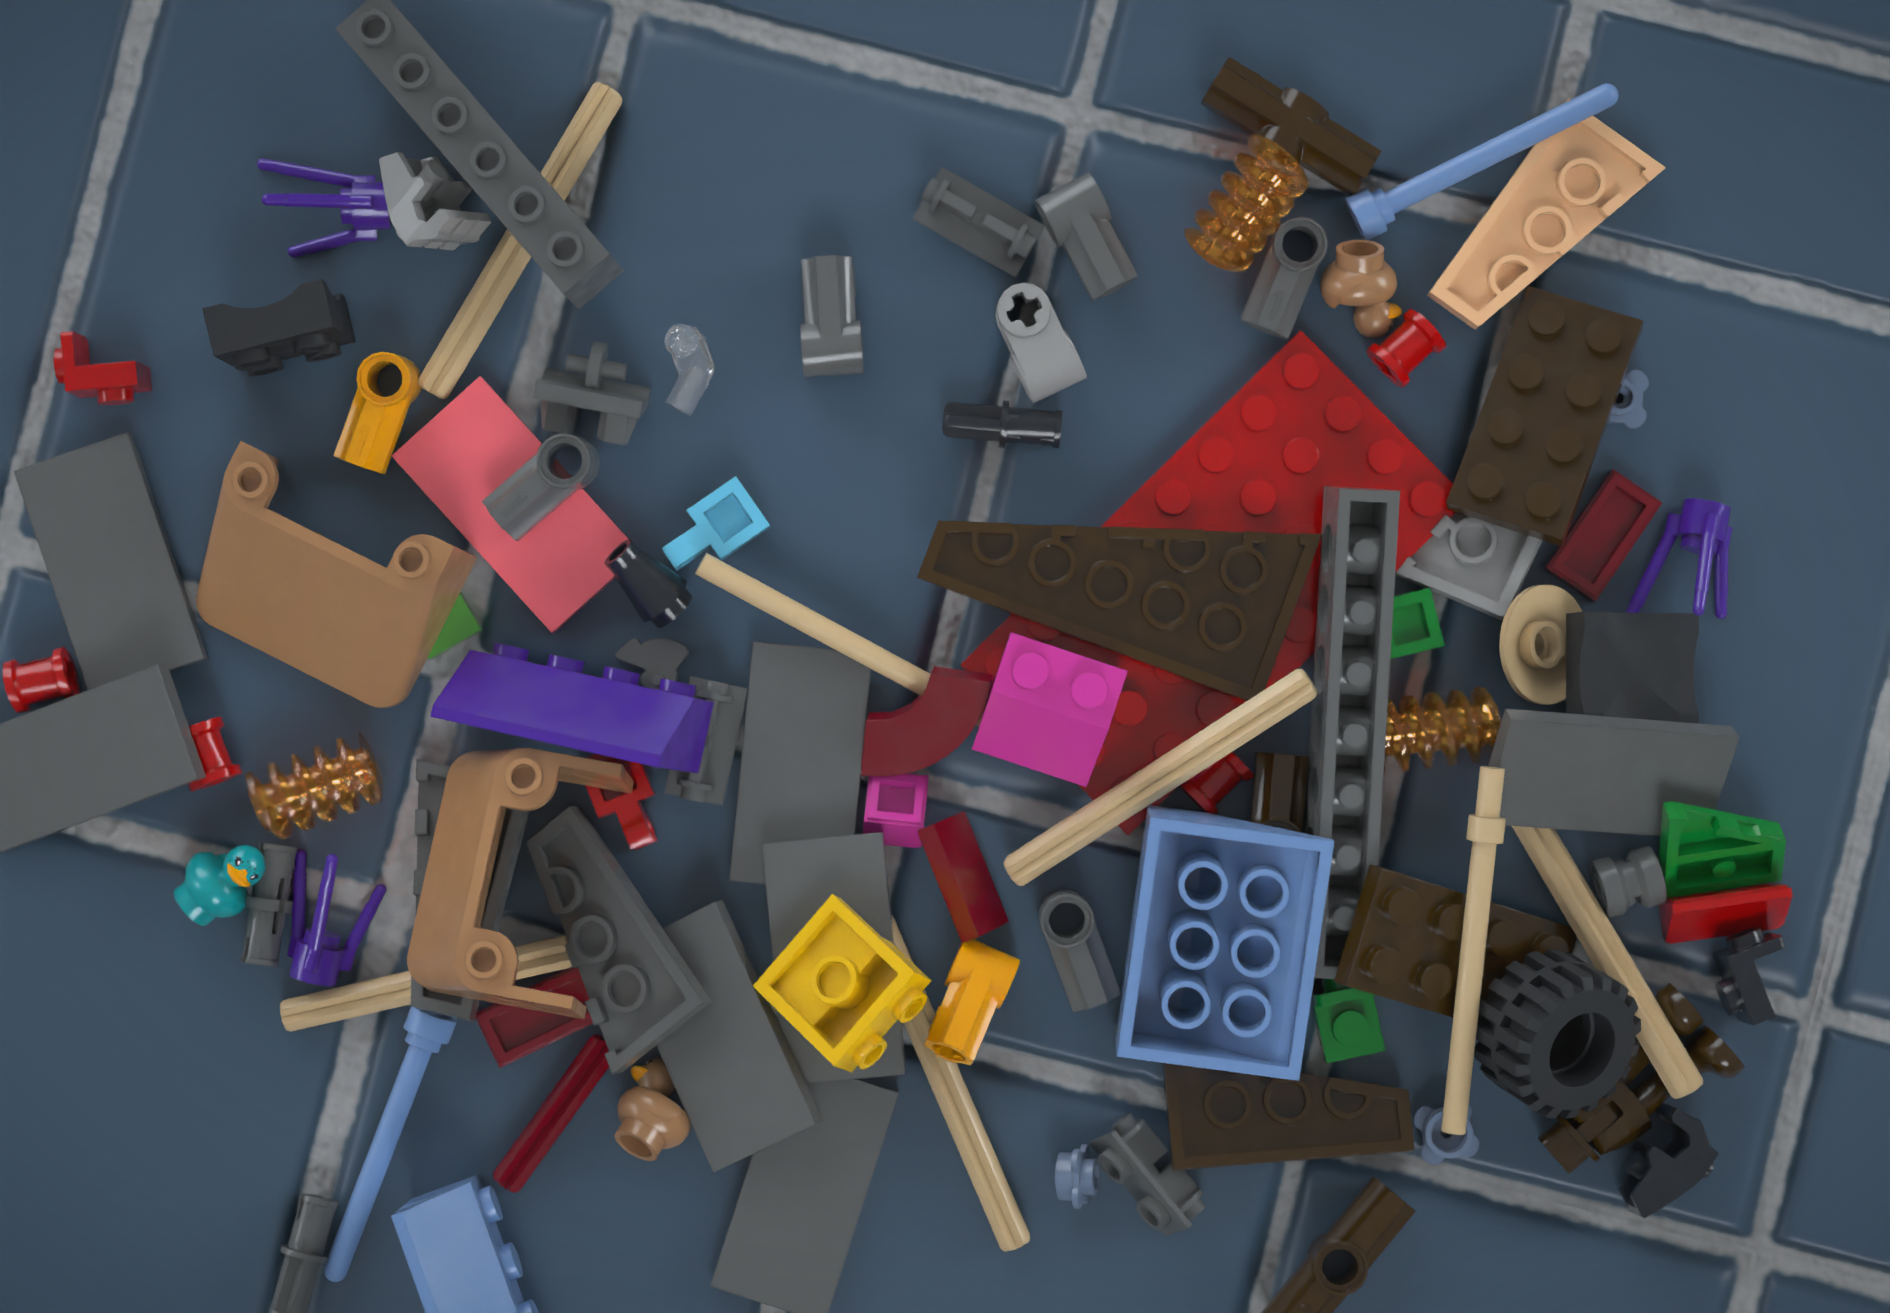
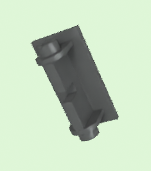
M941 167L936 178H932L921 197L923 201L912 220L1015 278L1045 228V225L943 167Z
M690 676L688 684L697 686L694 698L714 702L699 773L669 769L664 793L693 801L723 806L748 689Z
M1130 1112L1126 1113L1112 1125L1113 1132L1095 1138L1089 1143L1099 1155L1098 1163L1110 1179L1125 1186L1138 1202L1136 1209L1139 1215L1150 1227L1161 1231L1165 1236L1189 1229L1192 1226L1189 1220L1196 1217L1206 1207L1205 1203L1200 1199L1203 1194L1202 1190L1185 1170L1172 1171L1171 1162L1161 1172L1155 1168L1153 1164L1168 1149L1142 1117L1136 1120Z

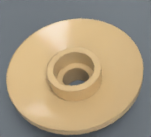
M1535 585L1518 594L1506 611L1500 631V658L1508 682L1523 699L1539 705L1556 704L1566 699V614L1582 612L1576 600L1567 591L1554 585Z

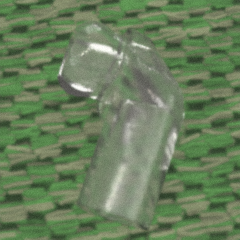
M680 323L670 327L664 337V346L671 353L679 373V377L665 403L691 416L714 375L715 363L705 336L696 327Z

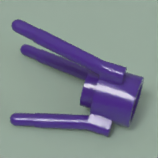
M265 158L258 159L257 167L261 170L348 187L341 188L340 194L266 193L261 197L262 203L267 206L340 208L342 224H353L354 229L291 246L287 250L290 257L295 258L310 253L313 254L354 242L378 241V230L392 229L383 182H377L376 175H351Z
M1686 498L1683 501L1681 514L1668 513L1664 534L1625 613H1639L1676 538L1679 537L1682 538L1681 549L1699 554L1693 613L1697 616L1704 614L1713 555H1715V616L1718 619L1725 618L1727 615L1729 544L1733 529L1728 526L1731 507L1712 500Z
M303 849L297 850L294 862L291 938L287 951V956L293 959L289 976L315 985L335 986L339 970H352L356 951L378 910L387 888L384 884H378L375 887L344 946L340 947L341 936L325 930L335 883L338 857L335 854H329L326 857L312 928L305 930L307 853Z

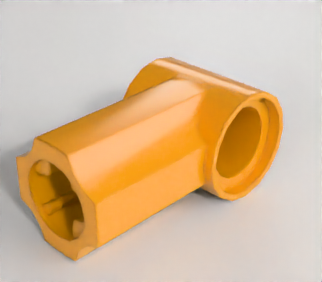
M389 352L374 353L362 361L357 371L356 381L358 388L333 456L354 465L386 474L409 406L421 392V387L418 384L421 374L414 362L406 357ZM395 364L401 371L402 385L398 392L392 396L385 397L378 389L377 378L384 367Z
M974 939L961 943L944 983V986L948 988L927 1032L928 1035L924 1046L931 1049L936 1056L947 1061L971 1066L995 1009H1000L1019 967L1020 959Z

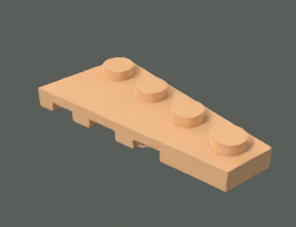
M1594 116L1535 144L1428 292L1427 296L1474 330L1477 329L1666 167Z

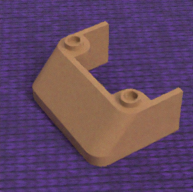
M533 748L471 751L461 755L453 762L446 778L407 955L408 970L418 984L434 992L585 1019L587 1007L573 996L514 986L519 965L515 946L503 934L493 930L482 929L480 926L506 808L532 811L544 806L553 797L558 781L632 794L634 781L622 764Z

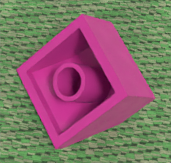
M1010 633L972 750L1087 787L1107 735L1128 671Z

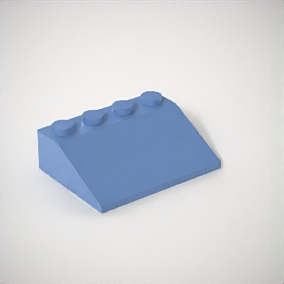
M1153 805L1147 806L1121 991L1122 995L1115 1034L1117 1057L1299 1081L1334 848L1333 839L1206 812Z

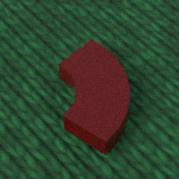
M934 666L926 689L913 703L893 712H869L865 723L861 775L880 777L907 774L926 768L948 756L962 744L977 725L986 706L994 675Z

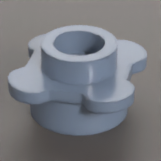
M1632 370L1626 374L1619 392L1623 396V401L1620 404L1615 403L1608 424L1623 423L1627 428L1635 429L1645 422L1647 413L1642 407L1643 392L1648 388L1649 380L1642 371Z
M1470 1105L1468 1107L1466 1134H1451L1446 1138L1442 1137L1440 1133L1443 1107L1432 1109L1428 1106H1422L1416 1110L1413 1116V1124L1421 1131L1423 1146L1420 1149V1155L1424 1161L1431 1165H1439L1444 1158L1452 1159L1459 1156L1470 1158L1476 1154L1479 1148V1140L1473 1135V1128L1469 1121L1472 1115Z
M1082 1144L1080 1149H1074L1073 1152H1060L1056 1161L1055 1187L1057 1197L1060 1201H1072L1074 1209H1082L1083 1204H1089L1091 1195H1097L1100 1187V1165L1098 1159H1091V1150L1088 1144Z

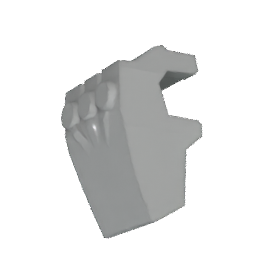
M396 152L379 159L388 214L393 226L397 230V236L407 246L422 247L424 245L425 248L437 249L439 247L443 250H455L460 244L477 242L480 235L491 224L492 221L486 213L461 211L460 205L469 195L472 187L467 182L455 181L437 157L417 160L405 158L403 153Z

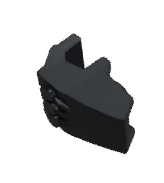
M1662 1103L1656 1110V1116L1672 1127L1673 1139L1661 1149L1648 1146L1639 1140L1635 1141L1632 1145L1634 1155L1625 1168L1628 1174L1618 1188L1628 1210L1644 1219L1676 1200L1695 1186L1702 1178H1707L1713 1171L1715 1166L1713 1162L1719 1154L1710 1145L1704 1126L1698 1118L1689 1116L1679 1108Z

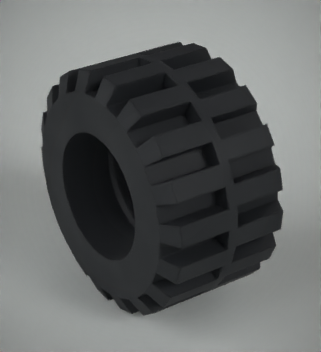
M1547 949L1544 955L1538 951L1528 953L1525 956L1524 963L1520 964L1515 960L1505 967L1506 975L1501 980L1495 977L1488 987L1491 993L1487 1000L1481 999L1479 1005L1481 1017L1477 1023L1476 1039L1479 1042L1475 1045L1474 1057L1482 1063L1479 1069L1488 1079L1535 1112L1538 1111L1545 1117L1554 1119L1558 1115L1565 1119L1577 1116L1580 1108L1587 1113L1597 1108L1598 1100L1603 1096L1608 1099L1617 1090L1615 1084L1621 1077L1625 1079L1632 1068L1628 1066V1063L1632 1056L1637 1055L1640 1044L1635 1040V1036L1641 1031V1019L1634 1015L1638 1010L1635 998L1627 994L1628 989L1623 984L1569 952L1565 954L1558 949Z

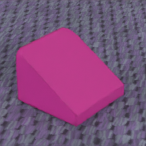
M908 773L895 776H869L863 834L884 832L885 845L920 848L922 843L917 830L924 828L929 776Z

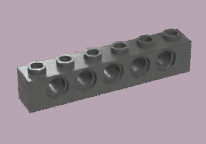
M367 0L335 28L552 282L579 310L624 271L391 0Z

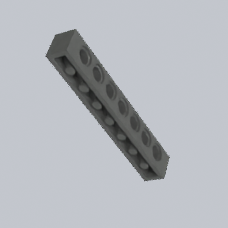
M1324 486L1313 683L1317 689V695L1312 700L1304 833L1333 839L1334 848L1314 978L1335 979L1369 865L1378 866L1400 502V491Z

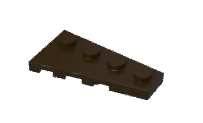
M1162 1063L1172 1171L1415 1151L1409 1091L1406 1089L1300 1073V1079L1296 1081Z

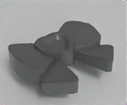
M632 638L616 652L615 657L646 669L641 675L642 685L646 688L658 690L661 678L678 682V669L688 658L690 651L684 644L666 638H654L645 641L643 644L640 640Z

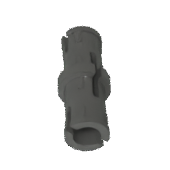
M259 842L258 850L265 857L266 870L260 881L253 885L251 896L246 895L245 908H249L240 962L279 967L280 945L286 913L292 914L293 902L288 900L297 848Z

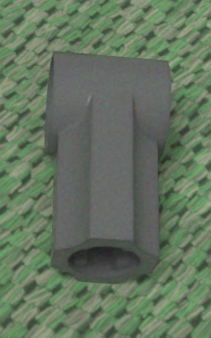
M1086 173L1035 199V205L1049 235L1057 247L1063 246L1091 302L1104 298L1137 279L1138 275L1110 224L1112 215L1106 200L1090 173Z
M1300 216L1289 219L1274 231L1269 239L1267 253L1239 319L1240 322L1266 334L1288 340L1318 264L1326 255L1328 246L1327 236L1319 223L1311 218ZM1300 231L1309 237L1312 243V253L1308 261L1295 262L1286 256L1283 251L1282 242L1287 232Z
M825 255L801 259L805 324H800L804 377L864 374L861 320H856V287L852 256Z
M566 433L555 434L546 439L539 447L538 453L488 495L482 503L500 527L515 541H519L574 492L593 482L598 475L600 467L599 454L595 447L586 439ZM574 445L582 456L581 469L575 476L564 479L555 469V458L562 448Z
M1068 888L1055 889L1048 893L1039 906V925L1046 938L1072 1012L1091 1009L1122 995L1097 928L1093 911L1085 897L1076 890ZM1069 902L1080 907L1083 915L1080 925L1072 932H1057L1050 926V913L1057 905Z

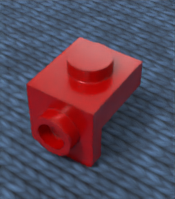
M75 331L60 333L61 348L54 350L53 360L56 378L60 384L65 385V392L80 398L97 397L99 405H121L135 402L134 393L152 391L150 367L136 360L90 365L87 337Z

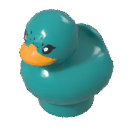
M240 845L233 848L229 853L214 855L212 852L197 853L187 863L185 881L174 890L175 900L183 912L201 926H207L216 917H233L241 913L245 908L246 895H248L247 887L258 883L265 874V857L260 850L250 845Z

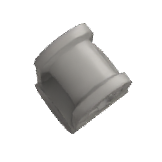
M1029 283L1015 284L1005 290L998 301L995 318L997 326L1011 353L1010 358L1030 401L1034 404L1086 379L1087 375L1069 335L1063 330L1045 292L1036 285ZM1021 298L1025 305L1036 304L1038 310L1032 317L1033 326L1026 328L1021 320L1011 322L1008 319L1007 315L1014 308L1013 299Z

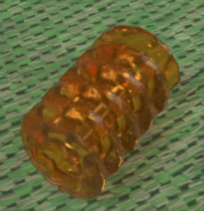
M1253 134L1247 140L1248 147L1257 157L1240 152L1234 158V164L1242 175L1226 171L1221 176V184L1228 193L1214 189L1207 196L1208 203L1214 211L1200 208L1194 214L1195 221L1202 230L1193 227L1184 228L1185 237L1189 245L1198 255L1210 264L1223 270L1233 272L1246 271L1254 262V253H1259L1267 244V235H1272L1279 228L1281 217L1286 216L1293 209L1294 198H1299L1308 188V179L1297 160L1283 147L1263 135Z
M1482 686L1475 687L1471 691L1468 701L1463 691L1453 689L1448 693L1445 704L1438 693L1428 692L1424 696L1422 707H1420L1414 696L1404 695L1400 700L1398 712L1391 699L1388 698L1384 773L1388 757H1395L1403 773L1409 770L1411 755L1417 753L1425 769H1432L1436 751H1442L1449 767H1453L1457 763L1459 748H1466L1473 764L1480 763L1484 745H1489L1493 751L1501 724L1497 704L1493 701L1488 690Z
M359 732V748L353 750L343 737L336 738L337 757L332 759L320 745L313 747L314 765L308 767L298 754L292 755L290 775L285 776L276 763L268 764L269 782L266 784H262L253 771L245 773L246 787L253 808L260 823L268 832L272 831L275 836L282 840L292 836L294 823L303 831L313 829L316 824V813L325 822H332L337 820L339 814L338 804L349 814L358 812L361 807V795L371 805L382 803L383 781L373 752L361 732Z

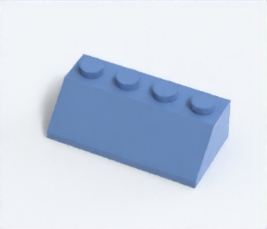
M479 1174L414 1197L391 1215L425 1313H539L532 1299L527 1301L523 1299L517 1282V1278L523 1276L518 1253L512 1242L503 1243L496 1224L497 1221L503 1219L498 1197L491 1185L483 1187Z

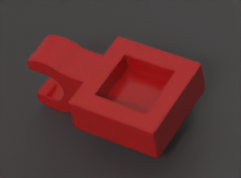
M600 754L586 757L588 759L622 764L634 781L632 794L585 785L598 818H604L616 812L631 850L634 848L638 850L658 841L653 826L641 804V801L657 795L645 765Z

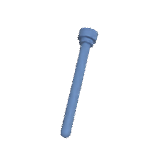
M1602 84L1386 192H1383L1381 188L1372 192L1365 188L1345 198L1349 212L1364 240H1370L1386 232V225L1396 220L1395 213L1612 107L1618 100V90L1612 84Z
M412 1006L409 1010L403 1026L408 1031L405 1042L409 1044V1047L332 1244L328 1261L324 1265V1275L329 1281L339 1282L348 1273L431 1054L439 1053L441 1045L449 1043L457 1023V1019L454 1017L419 1010Z

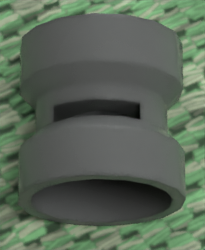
M1650 846L1630 850L1625 862L1622 859L1614 860L1610 857H1603L1589 862V875L1593 893L1607 918L1625 914L1628 907L1635 905V900L1645 908L1666 903L1667 894L1659 861Z

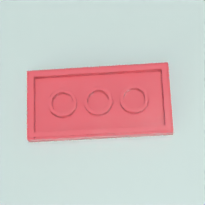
M479 376L399 448L392 457L548 630L554 634L616 578L604 563L609 554L629 538L583 488L574 492L519 541H515L500 527L489 514L482 501L537 454L542 442L493 388ZM555 458V469L558 474L564 479L571 478V474Z

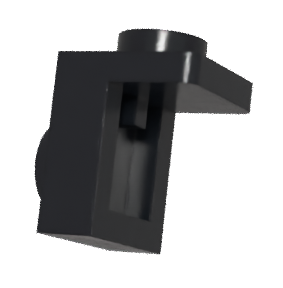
M1754 927L1727 937L1728 947L1712 953L1722 978L1721 981L1716 982V990L1723 1008L1729 1016L1736 1014L1738 1021L1750 1025H1756L1776 1017L1754 960L1785 948L1786 945L1782 935L1769 932L1763 934L1760 927Z

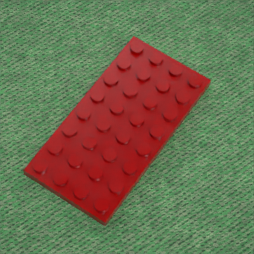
M1300 330L1101 527L1321 534L1324 486L1400 491L1396 554L1397 571L1404 564L1408 556L1412 557L1433 536L1430 531L1445 515L1451 518L1456 512L1448 510L1446 505L1453 486L1452 482ZM1321 539L1265 689L1298 669L1315 652ZM1011 614L960 664L965 671L994 675L993 686L1010 633H1014L1128 671L1107 735L1087 787L1078 785L1092 800H1095L1246 702ZM1175 789L1150 805L1159 806ZM1147 807L1117 826L1129 836L1146 819Z

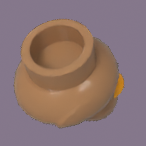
M1349 240L1336 246L1335 260L1325 268L1320 279L1321 295L1327 305L1333 309L1339 304L1355 306L1353 314L1354 326L1360 334L1368 338H1378L1385 335L1392 328L1394 318L1402 314V309L1398 305L1387 302L1396 292L1397 276L1392 267L1384 261V247L1370 240Z
M661 1057L649 1059L642 1066L631 1067V1075L639 1086L629 1088L619 1098L617 1104L618 1119L621 1125L614 1135L615 1140L625 1151L645 1161L656 1160L662 1149L679 1146L688 1137L692 1126L685 1109L682 1110L678 1104L668 1098L676 1088Z

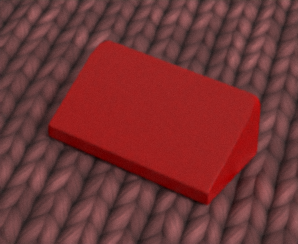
M1766 883L1667 898L1665 904L1658 905L1663 939L1666 943L1673 944L1730 936L1754 927H1760L1761 931L1778 929L1785 922L1793 898L1792 887H1788L1786 884Z

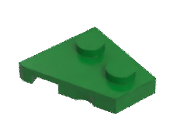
M1674 801L1663 802L1659 864L1665 881L1667 898L1782 881L1786 838L1778 822Z

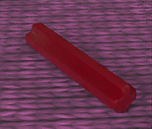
M595 1034L589 1038L494 1170L492 1177L504 1189L513 1193H517L522 1189L609 1068L605 1053L609 1052L604 1037Z

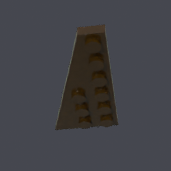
M938 520L917 579L1248 701L1266 688L1322 534H1283L1251 531L1227 532L1138 527H1086L1054 524L1030 525Z

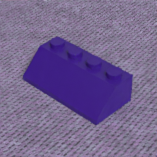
M494 642L492 654L475 650L468 652L434 702L430 717L658 768L699 773L714 702L694 698L697 687L695 685L661 678L659 689L655 690L638 686L639 673L605 666L602 678L582 674L585 663L583 661L549 654L547 666L527 662L530 650Z

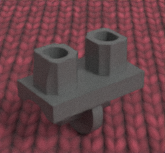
M594 341L589 357L568 353L565 366L566 371L546 368L542 379H537L535 382L533 399L542 400L541 420L543 430L573 434L577 429L580 408L601 412L597 433L598 439L604 442L627 445L633 435L638 419L641 418L649 406L651 388L623 383L626 379L628 364L608 361V343Z

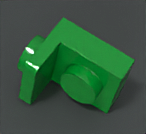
M1321 978L1323 988L1312 990L1311 1004L1324 1061L1332 1063L1386 1051L1373 996L1375 994L1334 982V979Z

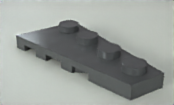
M569 806L530 838L526 844L552 914L559 915L569 942L564 946L572 968L578 967L590 999L585 1003L593 1025L600 1026L609 1052L605 1053V1057L611 1073H622L708 1005L711 1000L580 806Z

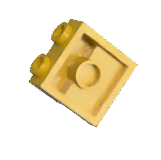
M832 894L756 981L753 987L833 1066L852 1073L857 1066L860 1069L869 1068L883 1055L887 1042L882 1037L897 1020L901 1023H906L922 1010L927 1001V995L922 991L932 980L891 941L881 937L848 904Z

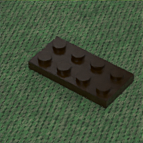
M1528 286L1446 502L1447 509L1563 546L1641 336L1643 320Z
M1370 864L1334 982L1453 1018L1466 894ZM1491 902L1480 1001L1481 999L1487 1000L1491 993L1488 987L1495 977L1501 980L1506 975L1505 967L1515 960L1520 964L1524 963L1526 954L1538 951L1544 955L1547 949H1558L1565 954L1567 952L1572 954L1577 939L1573 929L1566 925ZM1478 1014V1021H1480L1481 1014Z

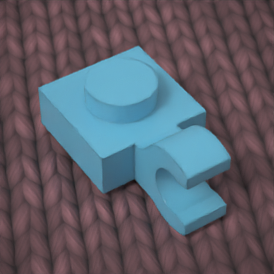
M735 476L686 510L695 526L668 543L662 550L676 571L688 565L710 547L722 561L769 529L770 524Z

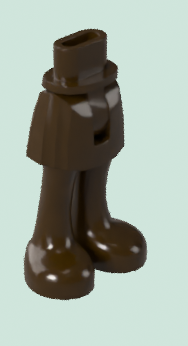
M1671 983L1657 991L1655 998L1678 1037L1689 1035L1704 1022L1698 1011ZM1703 1025L1692 1034L1684 1044L1686 1051L1700 1074L1711 1072L1719 1077L1730 1079L1745 1068L1744 1064L1730 1047L1706 1025ZM1640 1044L1637 1055L1632 1056L1628 1063V1066L1632 1067L1625 1079L1621 1077L1615 1084L1617 1090L1608 1099L1604 1096L1598 1100V1107L1588 1113L1580 1108L1577 1116L1565 1119L1558 1115L1556 1117L1557 1121L1538 1137V1140L1568 1174H1571L1589 1157L1594 1162L1600 1160L1595 1150L1600 1156L1629 1144L1652 1128V1122L1649 1117L1670 1096L1657 1072L1653 1073L1631 1090L1628 1087L1650 1062Z

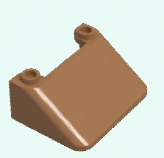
M240 441L224 474L198 585L196 606L200 616L209 625L370 706L390 708L400 704L410 694L477 557L434 536L419 534L407 538L396 548L386 568L267 509L278 487L279 474L277 464L279 459Z

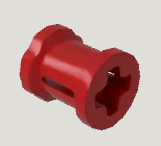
M1412 308L1402 315L1404 322L1380 345L1373 343L1366 350L1374 365L1384 376L1400 388L1405 387L1410 382L1408 375L1433 351L1440 353L1447 346L1438 330L1422 314Z
M64 646L54 649L52 656L22 664H19L15 659L3 663L4 687L11 706L19 714L28 712L31 709V705L62 696L67 699L80 694L76 665L70 652Z
M215 717L189 726L206 778L188 784L191 792L219 784L243 773L240 764H233L229 757L220 731L225 726L222 717Z
M1231 752L1179 787L1204 812L1217 814L1216 805L1241 780L1249 782L1254 774Z

